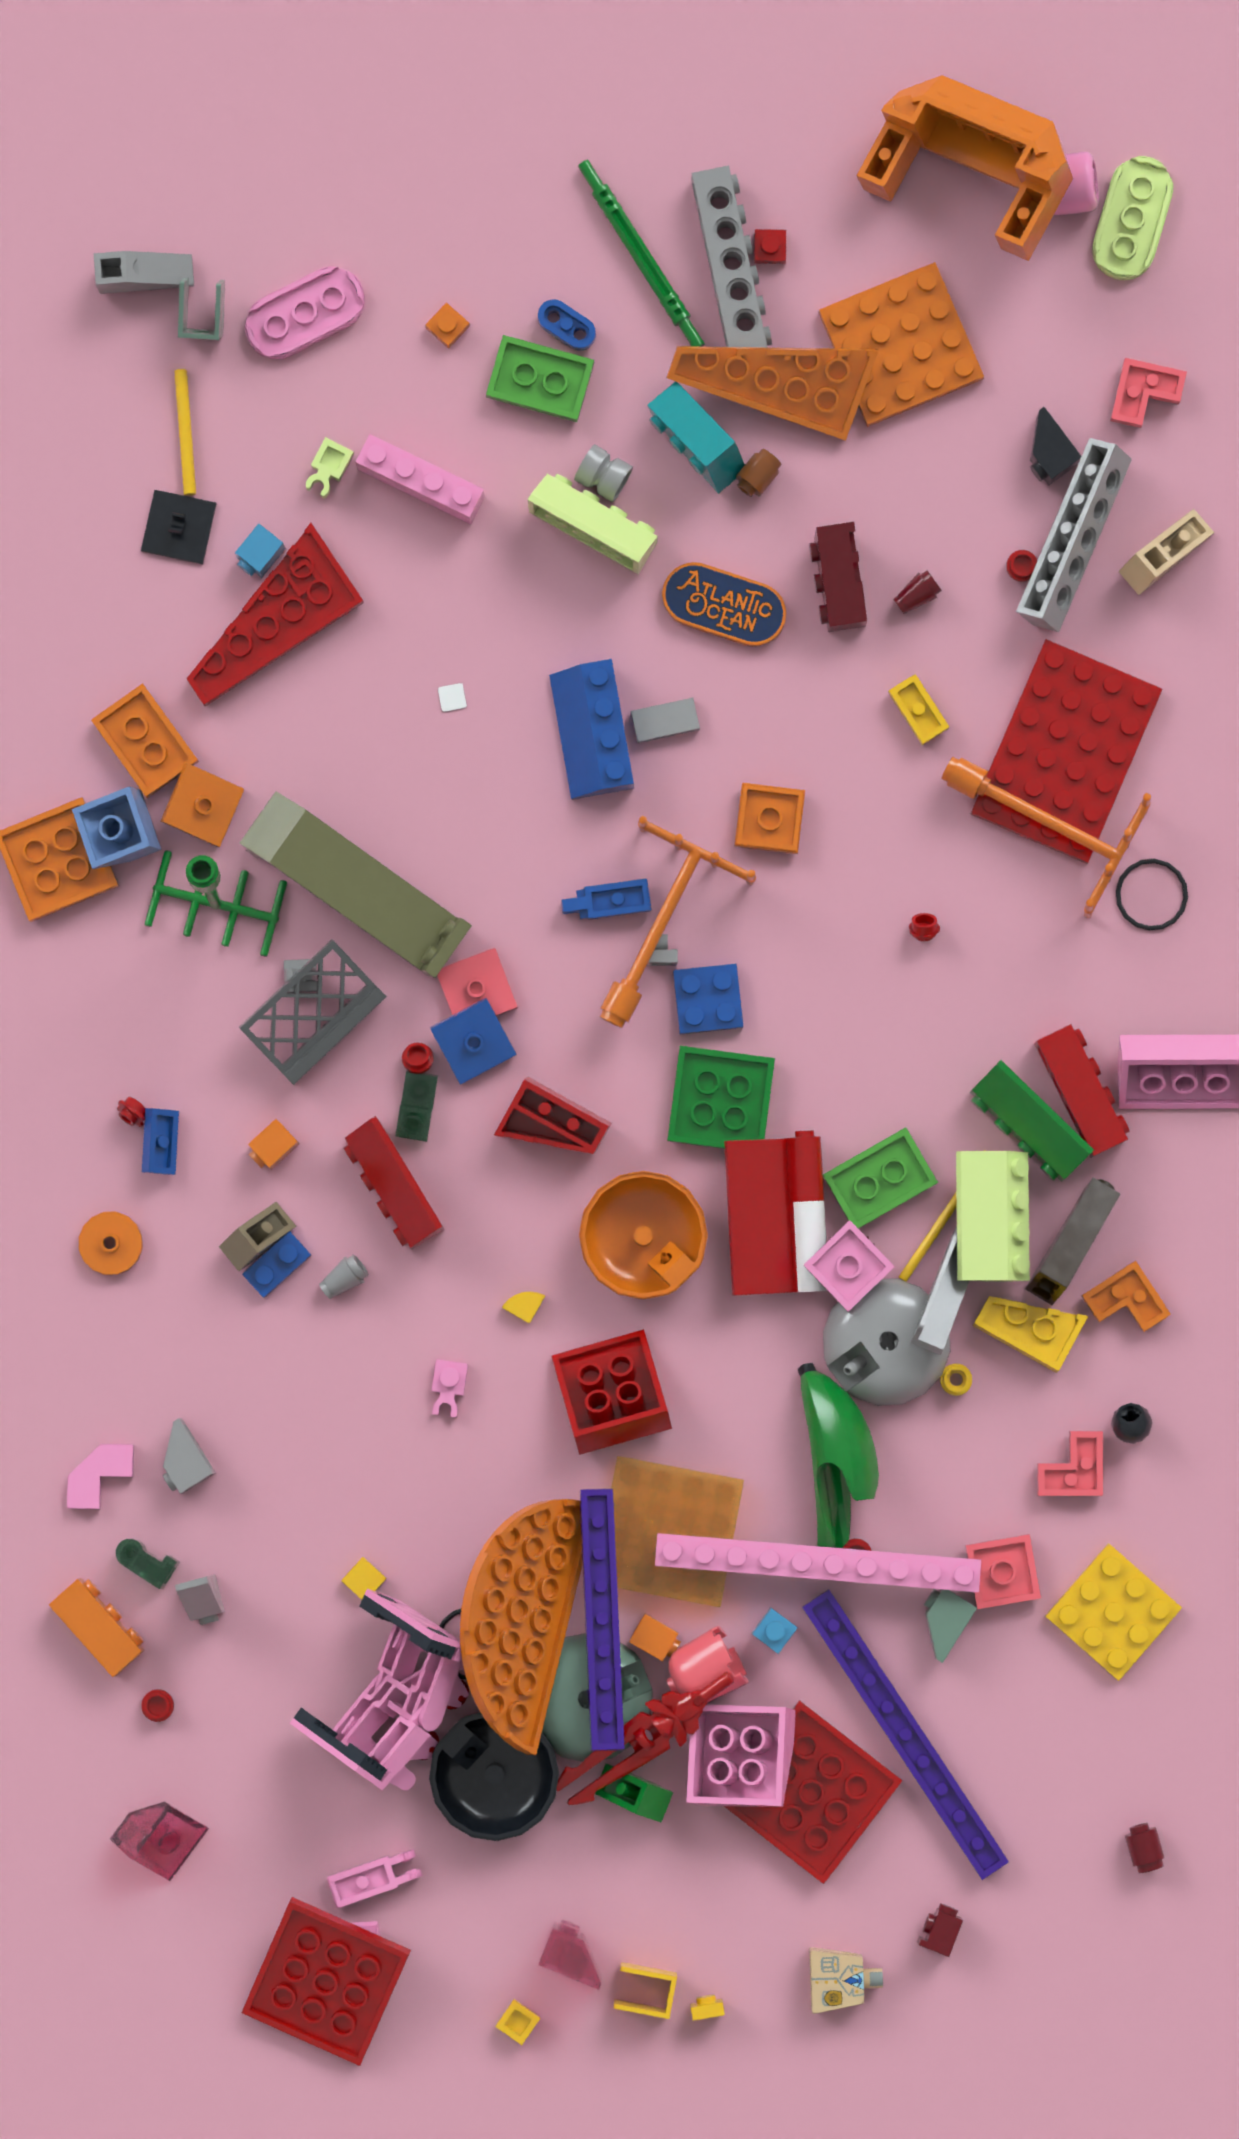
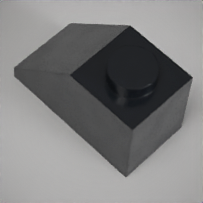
M1043 407L1039 410L1036 417L1030 457L1032 465L1030 468L1039 481L1045 480L1048 485H1051L1077 466L1082 456L1047 409Z

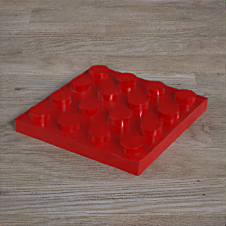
M799 1700L793 1708L795 1710L794 1746L783 1807H724L824 1884L903 1780Z
M291 1897L241 2013L360 2066L411 1950Z

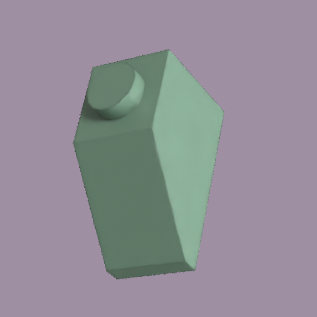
M933 1589L924 1603L928 1607L925 1616L935 1659L943 1663L977 1608L950 1590L940 1589L937 1591Z

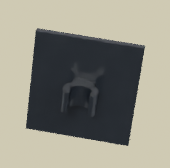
M154 490L141 552L203 564L217 503Z

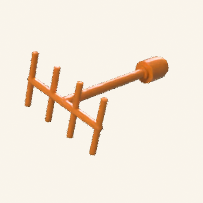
M952 757L941 777L942 780L947 782V786L972 799H975L977 794L982 797L985 794L1110 859L1084 907L1085 918H1091L1092 912L1108 883H1110L1111 877L1126 849L1129 848L1130 842L1145 814L1148 812L1151 804V795L1149 793L1143 795V799L1127 829L1124 830V835L1117 848H1114L991 784V780L987 778L989 771L962 757L960 759Z
M641 816L638 821L641 832L647 831L675 845L677 850L683 849L689 852L626 979L622 978L620 983L613 981L600 1007L602 1012L599 1017L619 1028H623L625 1022L629 1023L642 997L637 992L639 989L637 984L700 858L711 863L713 868L720 867L746 880V883L750 886L756 881L754 870L747 871L719 857L718 852L711 853L683 839L681 834L675 835L648 822L645 816Z

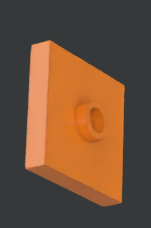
M185 763L160 822L211 845L220 847L244 792V788L189 763Z
M742 783L734 847L798 854L805 790Z

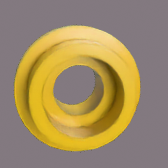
M957 1363L950 1364L945 1367L940 1377V1384L946 1393L953 1396L962 1395L970 1389L972 1375L966 1366ZM954 1373L962 1377V1382L958 1386H954L950 1382V1377Z

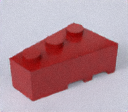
M527 1077L522 1082L494 1135L594 1154L612 1123L534 1079Z

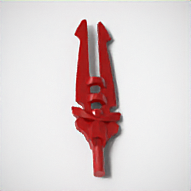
M725 1672L702 1690L681 1694L669 1691L662 1694V1701L652 1699L646 1702L645 1706L653 1711V1713L639 1712L624 1724V1745L630 1743L634 1753L569 1798L568 1805H578L594 1801V1795L597 1790L613 1783L671 1748L669 1740L673 1736H675L679 1747H682L687 1741V1734L693 1735L699 1729V1717L703 1712V1708L707 1705V1701L733 1684L734 1679L732 1676ZM646 1729L651 1733L652 1740L647 1738L645 1734ZM593 1751L579 1766L575 1768L566 1766L558 1779L556 1791L565 1788L615 1751Z

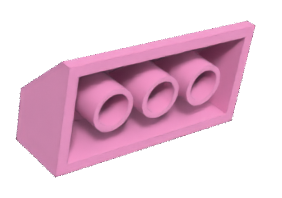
M1120 1035L1118 1049V1108H1239V1035Z

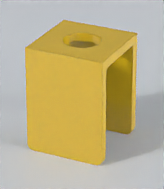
M621 1962L620 1971L670 1980L665 2008L614 1999L613 2008L670 2019L677 1972Z

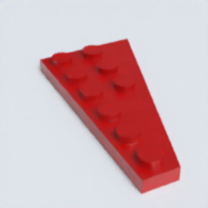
M312 523L307 526L302 536L291 546L283 560L274 571L272 570L242 608L240 614L229 624L224 634L212 649H209L186 678L204 706L212 703L364 603ZM303 558L310 560V571L306 565L296 572L293 570V565ZM288 568H290L292 573L290 575L300 590L308 586L307 595L301 599L295 595L288 585L287 577L283 573ZM315 568L323 579L314 578L312 573ZM323 583L322 585H320L319 587L310 592V589L314 584Z

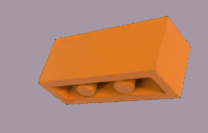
M78 1578L57 1596L49 1606L113 1678L145 1651L141 1646L144 1640L132 1627L127 1630L119 1620L122 1618V1615L111 1603L106 1606L98 1598L101 1592L90 1579L84 1582L82 1578Z

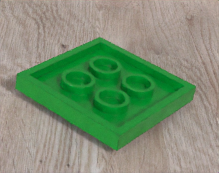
M680 1046L667 1141L725 1149L724 1141L765 1139L775 1058Z

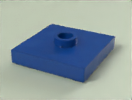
M487 998L430 1027L460 1085L517 1055Z

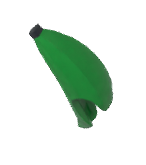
M806 1363L798 1368V1373L801 1379V1393L812 1455L817 1514V1546L842 1548L849 1541L850 1494L855 1501L875 1498L879 1480L876 1450L867 1423L850 1395L830 1377L816 1371L813 1363Z

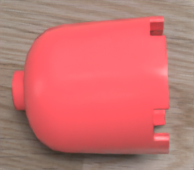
M720 1626L710 1629L672 1653L668 1665L671 1677L666 1679L672 1692L681 1694L702 1690L725 1672H728L734 1679V1683L707 1701L709 1703L749 1683L748 1679L744 1677L747 1673L736 1649L732 1647L728 1650L722 1638L727 1635Z

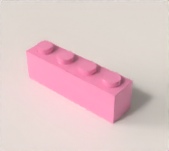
M369 434L356 460V466L359 471L470 525L485 498L483 488Z

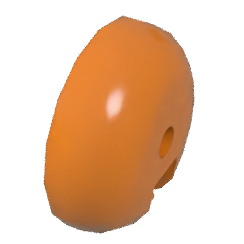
M643 1170L619 1175L596 1191L583 1211L579 1238L583 1259L597 1281L618 1295L645 1300L666 1296L675 1292L700 1267L704 1257L708 1233L704 1212L688 1188L668 1175Z

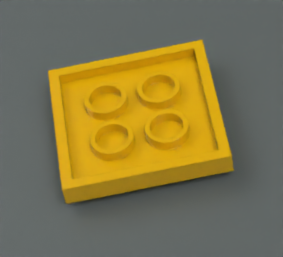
M1108 1543L1048 1611L1045 1617L1119 1681L1182 1607Z

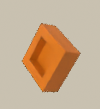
M447 302L425 324V328L448 349L470 327V323Z

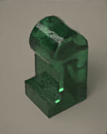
M125 1539L116 1548V1558L120 1564L158 1589L165 1587L180 1564V1561L171 1555H166L162 1561L148 1552L145 1545L137 1539Z

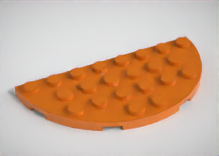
M551 1499L526 1506L511 1515L492 1533L484 1544L470 1572L464 1592L460 1618V1647L464 1672L470 1692L490 1727L506 1743L527 1755L537 1754L583 1566L580 1500Z

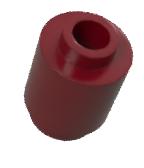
M1148 1823L1130 1827V1833L1125 1835L1133 1866H1137L1138 1872L1146 1873L1164 1867L1162 1859L1165 1857L1156 1827L1149 1828Z

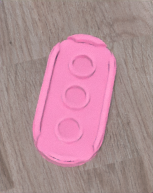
M332 266L321 268L255 302L249 310L245 322L247 339L251 347L266 358L284 359L354 324L364 308L365 296L363 287L359 279L347 270Z

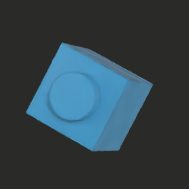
M258 524L236 550V557L240 560L237 565L248 575L252 576L256 573L262 578L286 549L284 543L262 525Z
M770 1607L752 1631V1635L779 1654L797 1627Z

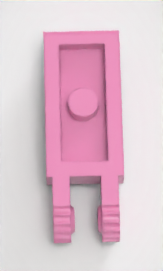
M414 1849L392 1857L388 1855L327 1876L326 1878L336 1908L398 1888L399 1884L421 1877L420 1869H412L396 1877L392 1867L394 1864L412 1860L416 1856Z

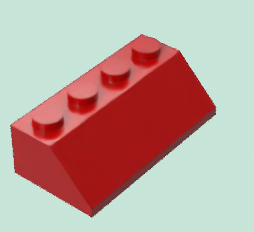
M376 1116L345 1137L348 1145L343 1149L352 1164L359 1161L365 1171L360 1177L369 1192L373 1189L377 1191L381 1200L376 1203L384 1217L387 1219L392 1216L398 1226L393 1232L402 1247L408 1244L411 1249H414L445 1230Z

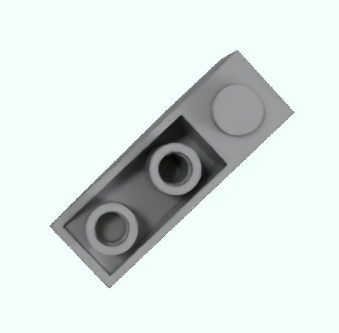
M136 251L93 253L95 281L100 294L179 288L180 281L183 278H189V287L194 286L192 254Z

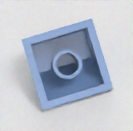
M129 786L72 809L92 869L131 862L162 850L142 791Z

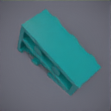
M675 381L647 405L652 415L649 421L660 434L665 432L670 438L669 442L679 454L683 453L688 458L695 471L702 475L718 494L737 479L736 475L744 467L745 463L736 442L678 382Z

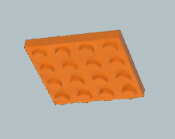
M936 262L833 303L818 311L833 348L878 349L877 357L858 406L867 427L984 379V374Z

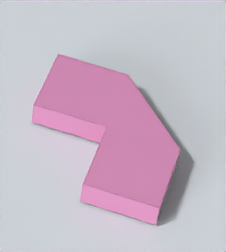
M100 1444L68 1475L67 1508L100 1509L101 1476L133 1477L134 1444Z

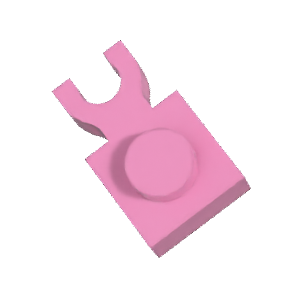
M436 1359L432 1391L440 1392V1395L433 1405L432 1414L439 1415L440 1406L443 1403H448L452 1409L450 1417L457 1418L458 1407L455 1402V1395L464 1396L468 1364Z

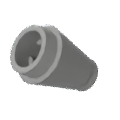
M352 1255L349 1258L344 1257L319 1285L324 1294L331 1299L364 1283V1278L369 1274L358 1257Z

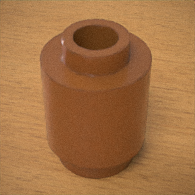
M761 449L759 453L753 454L736 475L739 481L737 487L749 497H752L753 494L761 496L779 474L778 469L782 465L781 462L766 449Z

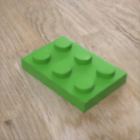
M503 335L486 392V398L578 423L594 360Z
M906 1127L823 1174V1178L846 1218L858 1229L938 1183Z

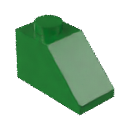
M606 1763L601 1776L614 1766ZM632 1773L595 1792L596 1795L628 1811L658 1822H662L674 1793Z

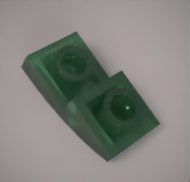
M406 1071L395 1137L427 1142L439 1075L415 1074Z

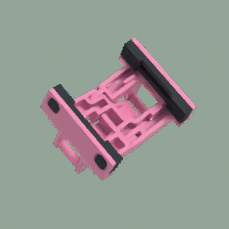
M367 1589L359 1607L376 1618L393 1623L377 1670L380 1671L379 1675L371 1681L333 1729L303 1708L299 1709L290 1724L382 1791L389 1783L402 1790H409L414 1786L416 1778L405 1765L409 1760H427L432 1758L434 1749L439 1742V1736L433 1730H436L442 1723L446 1708L452 1710L461 1707L469 1695L468 1685L458 1676V1671L464 1670L460 1640L401 1600ZM420 1651L428 1652L422 1669L413 1674ZM397 1714L401 1715L396 1718L393 1725L376 1744L371 1738L389 1716L394 1719Z

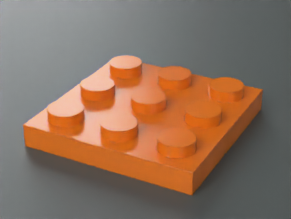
M83 797L0 830V851L29 922L119 887L111 866L92 869L72 811V809L86 804Z

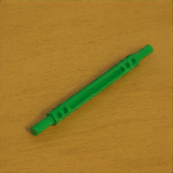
M588 159L584 160L578 165V168L592 188V196L598 202L604 215L608 218L660 300L661 305L665 308L666 313L672 319L673 324L680 327L691 346L703 347L705 343L689 319L691 317L690 313L673 290L623 211L622 206L616 200L617 198L614 193L611 192L608 184H603Z

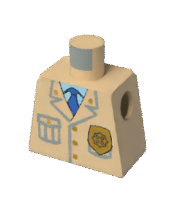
M809 1947L812 2013H821L863 2004L865 1988H883L882 1968L863 1969L862 1954Z

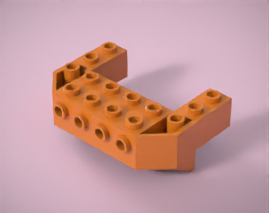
M943 75L900 90L881 110L886 122L856 175L862 188L891 202L920 147L1013 186L1019 190L998 227L995 237L1002 250L1029 261L1073 180L1053 121Z

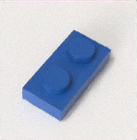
M145 1108L142 1155L143 1173L176 1174L179 1111Z
M289 1231L242 1275L265 1298L312 1255Z

